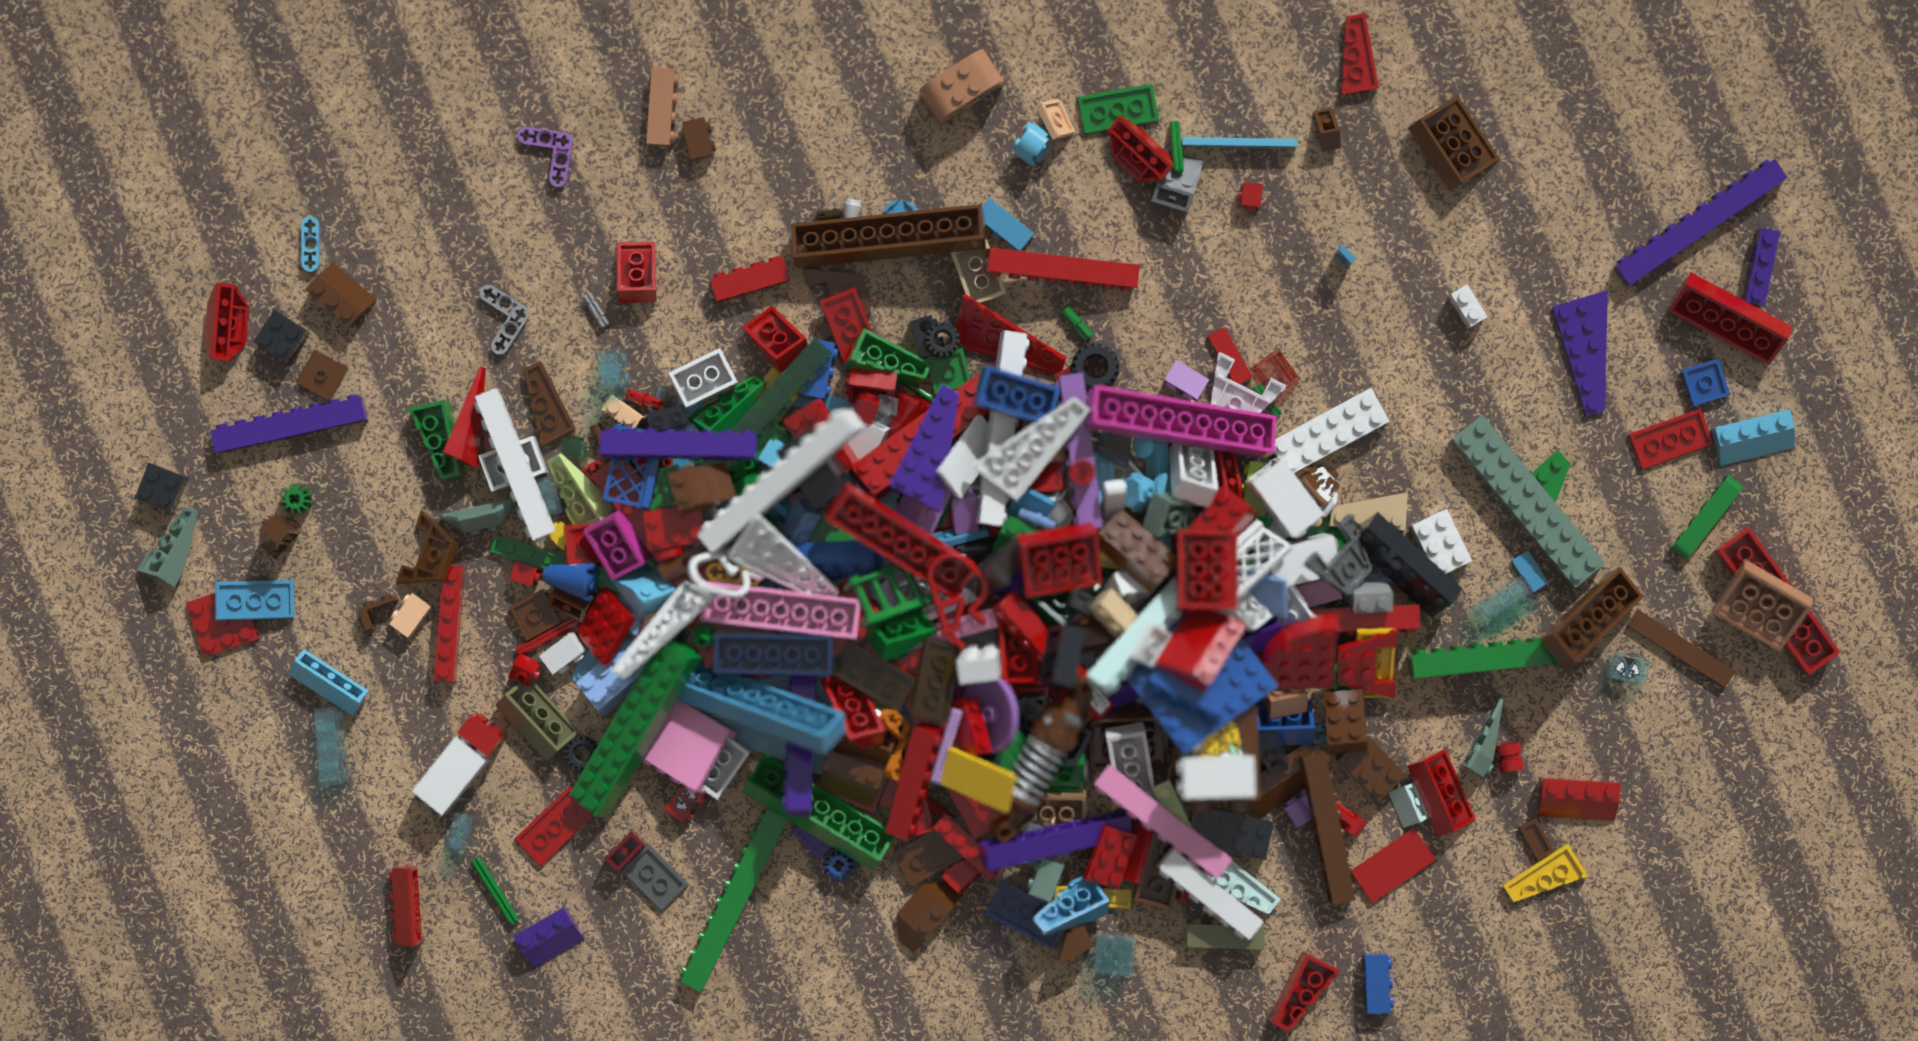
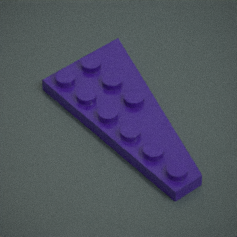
M1608 290L1552 307L1585 416L1605 411Z

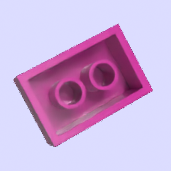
M622 508L591 523L583 530L612 580L644 565L651 558Z

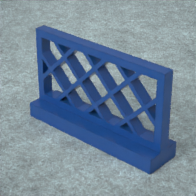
M618 425L617 431H625V429L631 427ZM636 429L637 432H644V431H645V430ZM611 458L603 501L648 511L659 459H647L646 463L639 467L634 458H627L621 463L618 458ZM632 460L637 469L628 474L622 465ZM620 467L626 476L616 481L612 473L613 470ZM639 471L643 476V481L635 485L630 476ZM628 478L633 488L624 493L618 483ZM616 485L622 495L617 498L608 497L609 489ZM634 489L639 495L638 503L629 501L626 496Z

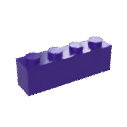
M1763 227L1756 231L1742 300L1757 308L1765 306L1780 231Z

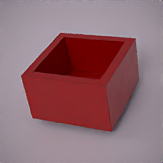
M482 713L471 714L457 733L484 755L491 756L506 738L503 735L504 731L497 725H490L488 723L489 719Z

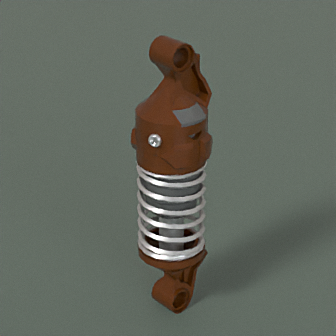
M1078 674V682L1075 687L1070 688V697L1045 705L1040 716L1034 719L1032 723L1033 729L1029 735L1030 737L1027 738L1029 744L1024 745L1023 750L1025 752L1018 755L1021 762H1014V767L1017 770L1009 771L1022 777L1021 779L1016 778L1017 786L1014 787L1009 811L1003 817L994 819L989 825L990 833L1001 842H1007L1016 834H1019L1024 825L1036 818V810L1040 803L1030 793L1033 792L1041 797L1044 796V793L1034 788V785L1038 784L1044 788H1049L1048 784L1041 780H1053L1050 772L1058 771L1056 766L1058 763H1062L1061 756H1066L1069 750L1075 747L1077 743L1076 737L1082 726L1090 721V704L1095 696L1092 695L1093 686L1081 674Z

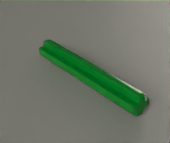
M477 857L472 860L473 868L509 925L518 922V916L482 859Z

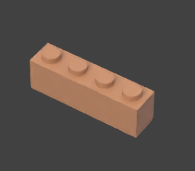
M653 67L651 69L646 140L648 146L671 147V143L675 142V131H672V124H676V112H673V107L678 102V93H675V86L679 85V74H676L675 69Z

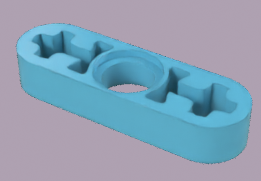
M312 216L304 218L301 223V265L307 272H315L320 267V223ZM310 220L316 224L315 227H312V234L316 233V237L311 235L305 237V233L309 234V228L306 227V224H309ZM309 239H313L316 242V246L312 250L306 248V242ZM305 252H316V256L312 255V261L316 262V264L312 265L311 269L306 265V262L310 260V256H305Z

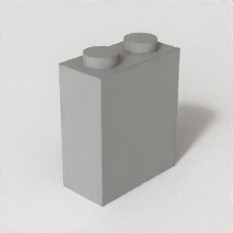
M1385 578L1364 579L1351 595H1346L1354 613L1393 611V592Z

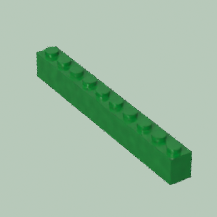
M769 808L767 811L762 810L758 818L760 824L758 828H753L749 836L752 840L749 846L745 844L740 854L743 858L740 863L736 862L732 870L734 876L732 880H727L723 888L726 892L723 898L719 896L714 906L717 908L715 914H710L706 924L709 926L706 932L702 931L697 939V942L700 943L697 950L693 948L688 957L691 960L689 966H684L679 975L683 977L680 982L699 992H702L788 821Z

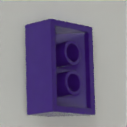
M566 906L513 936L520 950L534 968L585 939Z

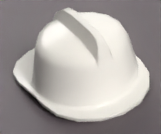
M1066 490L1060 496L1051 513L1047 516L1049 519L1058 521L1057 528L1067 527L1072 522L1073 512L1066 502L1069 490Z

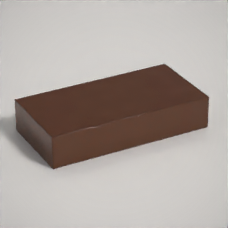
M1536 818L1519 826L1537 861L1555 852Z

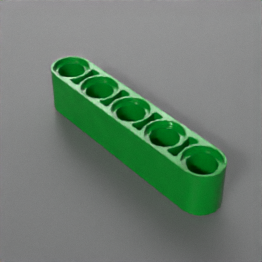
M1726 475L1723 478V483L1719 484L1712 492L1713 496L1705 501L1700 508L1699 514H1695L1688 523V528L1684 529L1677 537V542L1671 545L1670 548L1683 559L1687 560L1743 489V486L1731 476Z

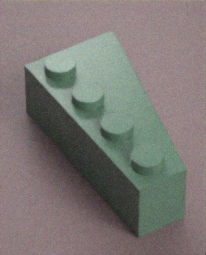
M1153 493L1143 528L1155 537H1161L1164 533H1176V530L1179 529L1187 530L1206 506H1199L1190 501L1179 500L1173 497L1172 493Z

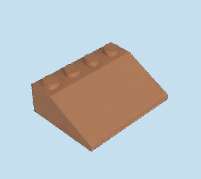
M1745 559L1731 579L1713 613L1780 652L1812 608V598Z

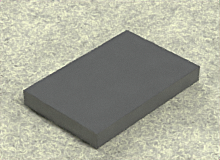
M649 843L621 870L661 912L689 885Z

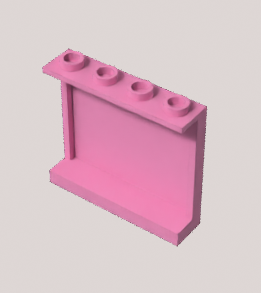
M677 700L641 761L649 766L653 764L656 766L655 770L663 775L669 774L671 776L670 779L675 783L685 784L686 790L694 794L696 792L704 793L705 790L701 789L704 781L728 738L734 739L737 732L697 707Z

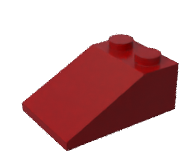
M617 242L618 303L657 302L655 242Z
M773 306L742 326L743 331L768 363L779 373L810 353L806 337Z

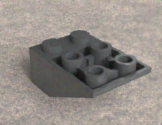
M1167 149L1166 152L1172 160V151ZM1183 154L1184 172L1175 174L1172 168L1163 181H1157L1150 204L1187 215L1204 160Z

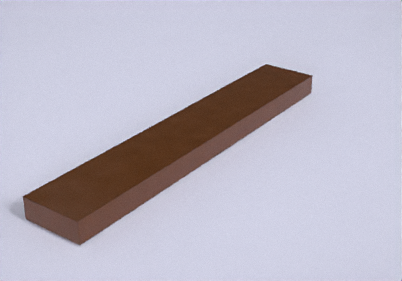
M1638 609L1626 625L1724 688H1726L1736 672Z

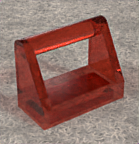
M1279 348L1251 367V370L1264 388L1267 387L1269 380L1259 366L1268 360L1287 384L1285 390L1300 380V377Z

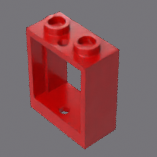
M851 367V372L846 375L845 395H848V402L855 403L859 392H871L877 396L881 407L894 408L897 373Z

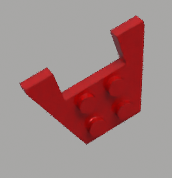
M1397 629L1389 630L1390 632L1382 635L1380 633L1375 634L1372 638L1363 641L1359 639L1338 646L1337 683L1395 698V679L1376 680L1377 648H1397Z

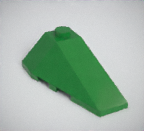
M753 375L736 385L732 392L726 395L722 393L718 395V400L711 404L706 402L701 405L688 418L701 433H703V430H713L714 433H722L723 430L735 432L767 384L764 380Z

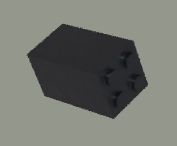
M817 427L804 431L777 450L776 453L781 461L787 458L786 454L791 449L801 446L800 442L805 437L815 434L814 430ZM835 453L798 486L814 510L818 508L824 510L831 505L846 482L853 486L856 483Z

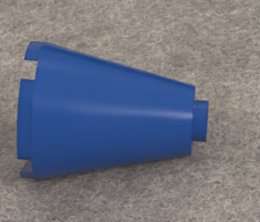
M597 564L549 565L543 571V579H545L546 584L590 602L593 596H590L591 591L596 590L598 581V570H595Z

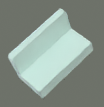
M1414 782L1389 792L1403 827L1420 823L1429 818Z

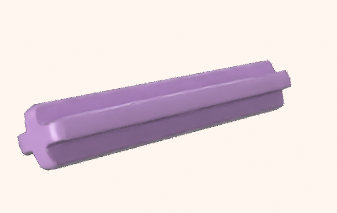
M951 710L931 775V781L941 782L948 748L952 747L962 715L961 710Z

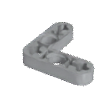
M485 285L480 290L481 298L508 316L491 344L494 353L504 355L527 323L530 312L524 305L492 285ZM493 289L492 294L498 296V293L501 294L497 298L496 304L492 303L495 301L492 297L485 298V290ZM502 299H508L510 301V307L508 309H502L500 307V301ZM522 309H524V314L526 316L525 318L521 317L518 320V322L521 323L520 326H518L515 322L510 321L512 318L516 320L518 317V314H516V312L518 310L522 311ZM509 325H514L516 328V332L512 336L507 335L505 332L506 327ZM501 334H503L506 338L511 339L509 343L505 340L503 346L505 347L504 350L500 349L499 351H497V346L495 345L497 342H502L503 338L500 337Z

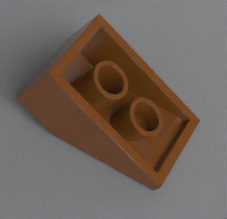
M725 462L686 468L668 474L681 516L736 498Z

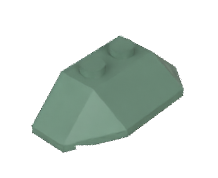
M511 498L440 514V518L461 532L474 536L481 534L480 530L488 529V532L499 530V526L504 525L517 502H514Z

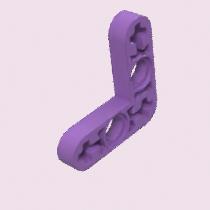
M531 127L521 128L518 131L517 137L522 144L554 149L549 180L556 188L564 187L569 173L573 147L572 137L565 132ZM528 131L530 135L535 136V132H538L536 136L537 143H533L534 138H528L527 141H524L521 135ZM543 134H549L551 140L547 144H542L540 137ZM554 135H557L556 139L560 140L566 136L569 144L566 143L563 147L560 142H555L556 145L553 146ZM560 155L565 156L567 159L566 163L562 166L556 163V159ZM555 167L565 169V172L561 171L560 174L564 180L560 181L559 184H556V181L553 180L558 175V171H554Z

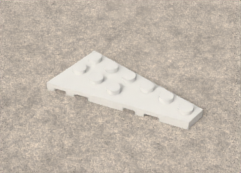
M1073 397L972 463L971 466L1015 500H1018L1088 414L1090 409Z
M758 513L754 515L728 553V559L797 592L836 597L839 593L837 586Z
M683 580L611 671L625 679L716 597L712 593L706 592L700 587Z

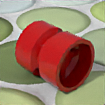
M1082 459L1073 463L1069 475L1073 483L1085 486L1092 482L1096 471L1091 462Z
M1520 742L1496 745V754L1501 759L1498 761L1500 772H1510L1525 768L1523 758L1519 756L1522 753Z

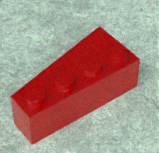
M1302 951L1268 1020L1290 1032L1306 1013L1305 1011L1310 1005L1314 1004L1321 992L1330 985L1333 978L1341 971Z

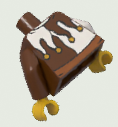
M1323 466L1318 469L1315 467H1304L1294 473L1324 513L1320 518L1326 517L1335 508L1338 493L1336 491L1340 487L1336 481L1338 472L1335 469L1327 471ZM1321 520L1318 524H1316L1315 526L1321 525L1322 520Z

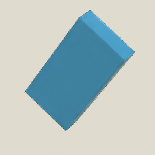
M1344 245L1334 254L1345 267H1348L1356 259Z
M1528 550L1511 560L1531 593L1548 584L1547 579Z

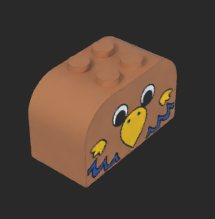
M981 49L931 79L919 89V95L939 126L1003 87L1004 80L985 50Z

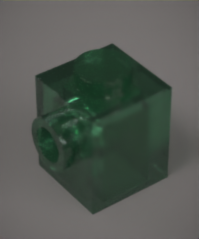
M573 436V439L564 438L561 454L568 459L585 462V458H589L591 447H588V442H584L585 438Z

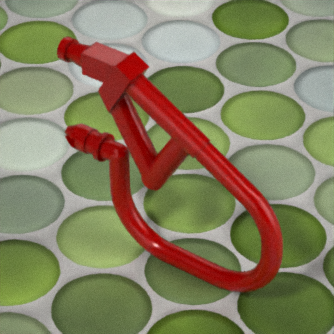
M948 552L939 555L930 564L927 571V582L941 625L940 631L942 636L962 650L966 644L962 643L955 633L960 628L966 602L965 597L960 595L941 601L934 582V571L944 560L956 559L962 562L980 579L982 592L967 611L972 616L971 618L975 619L982 626L987 624V620L976 609L987 598L989 584L983 572L962 554ZM957 605L953 624L948 625L943 608Z

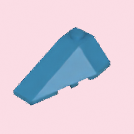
M1081 876L1069 883L1068 887L1063 892H1060L1051 904L1043 908L1033 920L1041 932L1047 934L1089 923L1107 915L1110 901L1097 883L1087 881Z

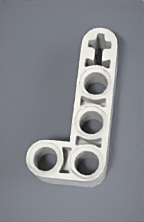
M1123 479L1103 483L1100 506L1103 528L1121 509L1124 511L1126 487Z

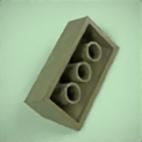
M534 681L529 687L518 683L495 705L546 761H549L570 740L580 733Z

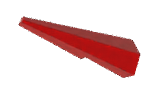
M482 366L479 367L442 453L476 469L479 464L478 455L480 452L482 413L477 412L474 402H476L475 396L484 393L486 368Z

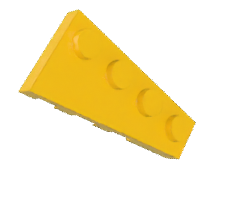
M1565 844L1502 886L1512 902L1589 876L1569 845Z

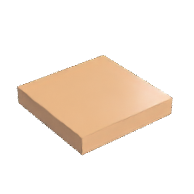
M1060 99L1045 101L1036 105L1052 140L1075 133Z

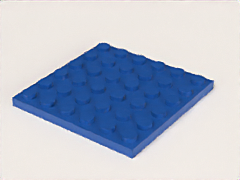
M1183 611L1179 620L1173 622L1169 627V633L1173 635L1187 612ZM1240 638L1210 685L1230 696V700L1219 721H1211L1205 718L1203 713L1199 711L1193 712L1187 709L1185 704L1181 702L1175 703L1168 698L1169 696L1153 692L1148 685L1157 667L1156 665L1154 668H1151L1142 662L1137 663L1132 668L1129 676L1125 677L1183 754L1189 752L1278 688L1277 683L1242 638Z

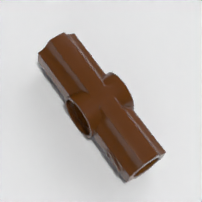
M705 546L659 566L658 568L664 582L689 572V568L683 566V561L686 558L693 559L698 555L710 553L711 551ZM713 558L699 562L696 565V569L718 559Z

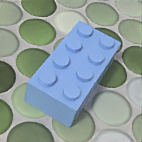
M634 634L619 646L608 666L599 663L576 682L594 707L604 716L625 700L648 661L646 659L625 679L611 671L635 641L636 636Z

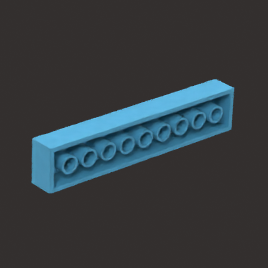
M699 662L677 699L678 701L825 754L846 732L845 716L842 712L739 675L715 674L714 666L706 668L703 662Z

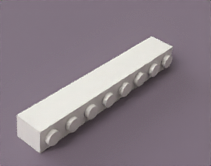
M495 388L475 396V408L478 413H482L484 418L481 420L483 428L490 433L489 443L492 449L496 448L498 453L495 456L498 465L500 467L503 466L505 470L503 474L504 480L507 485H511L513 491L510 494L513 501L519 505L520 509L517 512L520 519L525 520L527 527L524 529L528 538L532 537V540L536 541L555 533V527L499 389Z

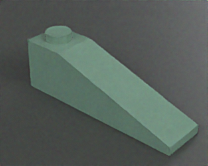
M1497 698L1461 765L1482 777L1485 774L1489 775L1493 768L1491 763L1494 758L1504 701L1501 698Z

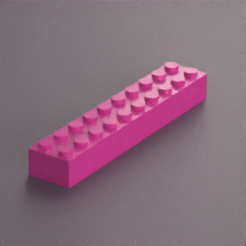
M1095 385L1087 392V407L1090 411L1086 415L1085 429L1259 458H1267L1275 453L1277 417L1275 415Z

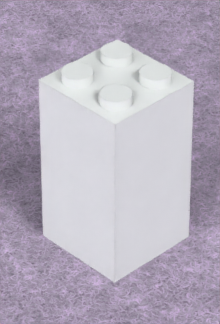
M1272 459L1244 481L1285 536L1299 538L1307 532L1305 530L1310 525L1315 526L1322 520L1320 517L1324 515L1323 511L1283 459Z
M1326 533L1289 541L1287 543L1292 545V550L1268 572L1286 580L1287 587L1320 579L1319 576L1306 568L1303 563L1313 552H1318L1325 563L1328 564L1337 554V549H1339L1338 541L1334 538V535ZM1270 547L1260 548L1259 554L1270 553ZM1273 547V552H1279L1283 550L1284 547ZM1270 558L1260 559L1261 564H1267L1271 561Z
M456 736L412 792L439 814L445 815L491 759L462 736Z
M1251 755L1179 757L1180 761H1176V771L1180 774V781H1177V793L1181 794V797L1184 799L1255 797L1254 757Z

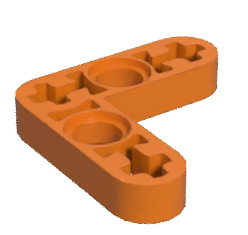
M884 709L880 713L879 718L884 728L899 740L886 766L885 774L888 779L899 780L911 738L907 734H912L914 726L895 710ZM901 723V724H902V730H901V732L899 733V732H898V726H899V724ZM905 750V757L902 759L901 752Z

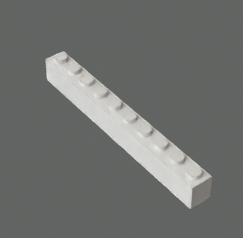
M1011 331L1000 332L996 368L1022 376V371L1025 370L1027 362L1024 355L1029 346L1027 334ZM990 410L984 456L1015 436V427L1018 426L1019 419ZM984 475L981 477L976 523L999 527L1006 521L1007 512L1004 509L1005 504L1008 503L1009 494Z

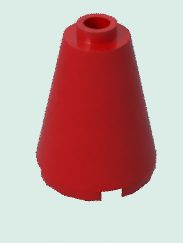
M899 389L889 424V438L929 410L931 403L915 394L907 395V390Z

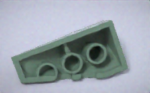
M185 507L171 523V532L165 536L161 535L158 539L161 544L155 551L150 549L137 571L162 584L175 587L180 581L185 568L198 511Z

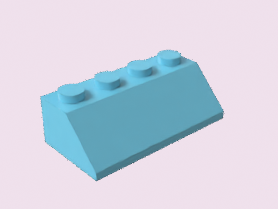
M1790 409L1711 429L1720 466L1795 448V427Z

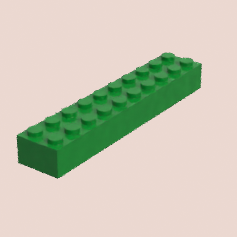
M672 636L649 657L569 794L595 817L609 816L702 659L676 636Z

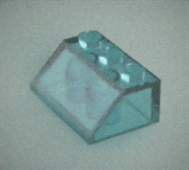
M1519 574L1471 607L1493 638L1539 608L1540 605L1524 576Z

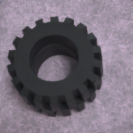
M1098 342L1088 343L1075 353L1071 364L1072 374L1083 373L1085 389L1088 391L1095 385L1109 387L1115 382L1119 373L1120 363L1117 358L1118 356L1106 344H1099ZM1091 356H1099L1106 362V372L1100 378H1091L1084 371V363Z

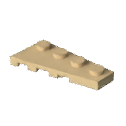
M1408 492L1337 505L1329 513V526L1338 527L1337 525L1347 514H1352L1355 519L1353 523L1356 528L1366 519L1379 512L1395 528L1406 531Z

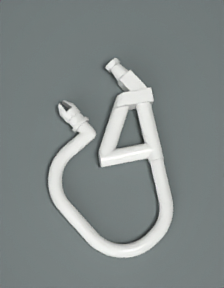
M733 546L719 549L713 553L698 555L689 564L690 576L698 587L709 593L732 598L742 597L749 591V579L760 581L765 576L751 569L743 570V587L738 591L713 587L704 583L696 573V565L702 561L717 558L730 576H734L742 565L736 562L731 565L726 558Z

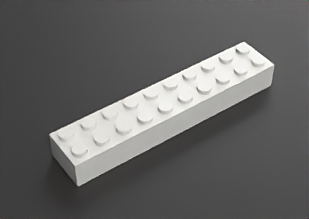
M842 409L839 412H834L829 417V422L819 425L814 430L815 434L805 437L800 442L801 446L791 449L786 454L787 458L776 462L771 467L772 471L762 474L757 479L758 483L748 486L743 491L744 495L733 499L729 503L730 507L719 511L715 515L716 519L711 522L708 521L701 527L702 531L698 536L711 553L727 547L743 533L756 513L762 517L866 428L852 409Z

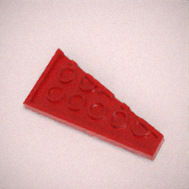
M964 294L955 326L957 333L960 335L958 347L997 358L1000 332L1027 334V339H1029L1028 350L1025 351L1024 358L1027 360L1026 367L1054 375L1063 370L1066 356L967 294Z

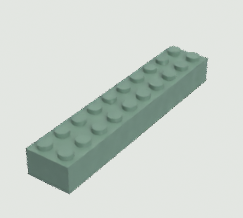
M1483 415L1477 417L1450 440L1571 588L1579 586L1605 564Z

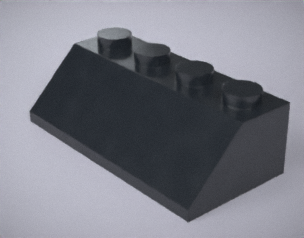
M1028 697L1023 698L1018 708L1017 728L1026 739L1030 737L1034 719L1040 716L1045 707ZM1082 726L1076 737L1077 743L1075 747L1069 750L1066 756H1061L1060 759L1076 767L1089 747L1095 733Z

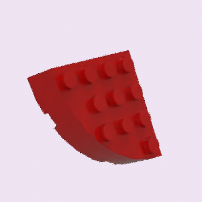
M1336 614L1310 617V620L1302 623L1298 621L1284 628L1268 641L1258 660L1277 683L1278 688L1276 689H1333L1338 630Z

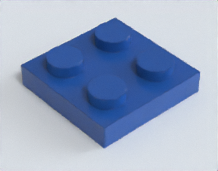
M1719 358L1681 370L1692 407L1730 395Z

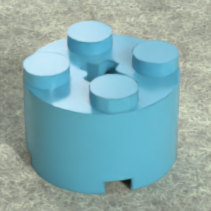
M1029 122L1023 130L1024 135L1021 139L1018 138L1012 148H1014L1015 156L1032 167H1036L1035 162L1040 163L1051 146L1048 142L1052 138L1048 130L1037 123L1032 124Z

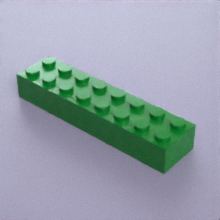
M1528 638L1526 643H1522V640H1508L1507 645H1503V642H1489L1487 647H1484V644H1470L1468 649H1465L1464 646H1451L1449 651H1445V648H1432L1430 653H1426V650H1413L1411 655H1407L1410 678L1555 664L1558 662L1540 638Z
M764 753L741 792L874 872L895 837L886 833L887 827L827 790L817 787L818 785L813 782L811 818L788 817L787 811H784L783 796H787V792H784V776H788V773H785L784 764Z

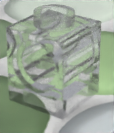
M880 394L877 397L880 406L874 421L888 425L896 417L898 399Z

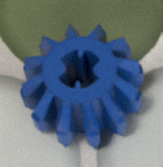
M835 849V856L831 852L827 853L831 860L828 858L823 859L829 865L822 866V869H829L825 874L826 876H829L831 873L834 874L832 876L833 881H835L836 875H839V881H843L842 874L849 878L850 875L846 871L854 872V869L848 867V865L855 864V861L848 862L850 857H844L842 852L839 855L838 850ZM836 860H841L840 863H844L841 870H836L837 867L834 868L833 864H836Z

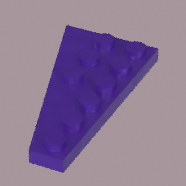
M943 384L888 485L938 513L941 512L945 482L936 471L950 453L959 398L958 392Z

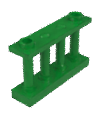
M899 565L861 578L859 575L854 576L843 587L845 591L854 588L865 612V618L859 622L862 630L927 607L933 602L931 594L924 596L920 592L912 573ZM903 572L913 593V600L908 601L904 598L894 576L895 573ZM887 577L897 599V606L892 607L888 604L878 579ZM870 582L882 608L880 612L875 613V611H872L861 585Z

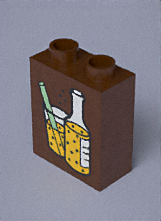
M1256 705L1248 708L1186 754H1183L1177 746V761H1180L1179 757L1253 756L1255 797L1184 799L1179 794L1181 802H1188L1189 812L1212 811V801H1227V810L1230 811L1251 810V800H1260L1258 711Z

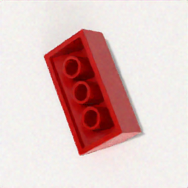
M1028 605V607L1034 612L1033 606ZM998 620L1001 679L1008 685H1031L1037 683L1038 668L1033 655L1024 649L1017 637L1007 630V626L1002 621Z
M836 676L821 679L820 682L833 709L844 713L845 734L848 740L863 748L882 744L885 728L869 695Z
M1446 749L1417 760L1407 766L1437 837L1455 832L1476 820Z
M1540 777L1538 816L1615 821L1620 803L1621 783Z
M417 865L391 868L392 872H389V882L393 885V891H390L391 903L394 902V910L391 911L392 922H395V929L392 932L393 941H396V946H417L422 943Z

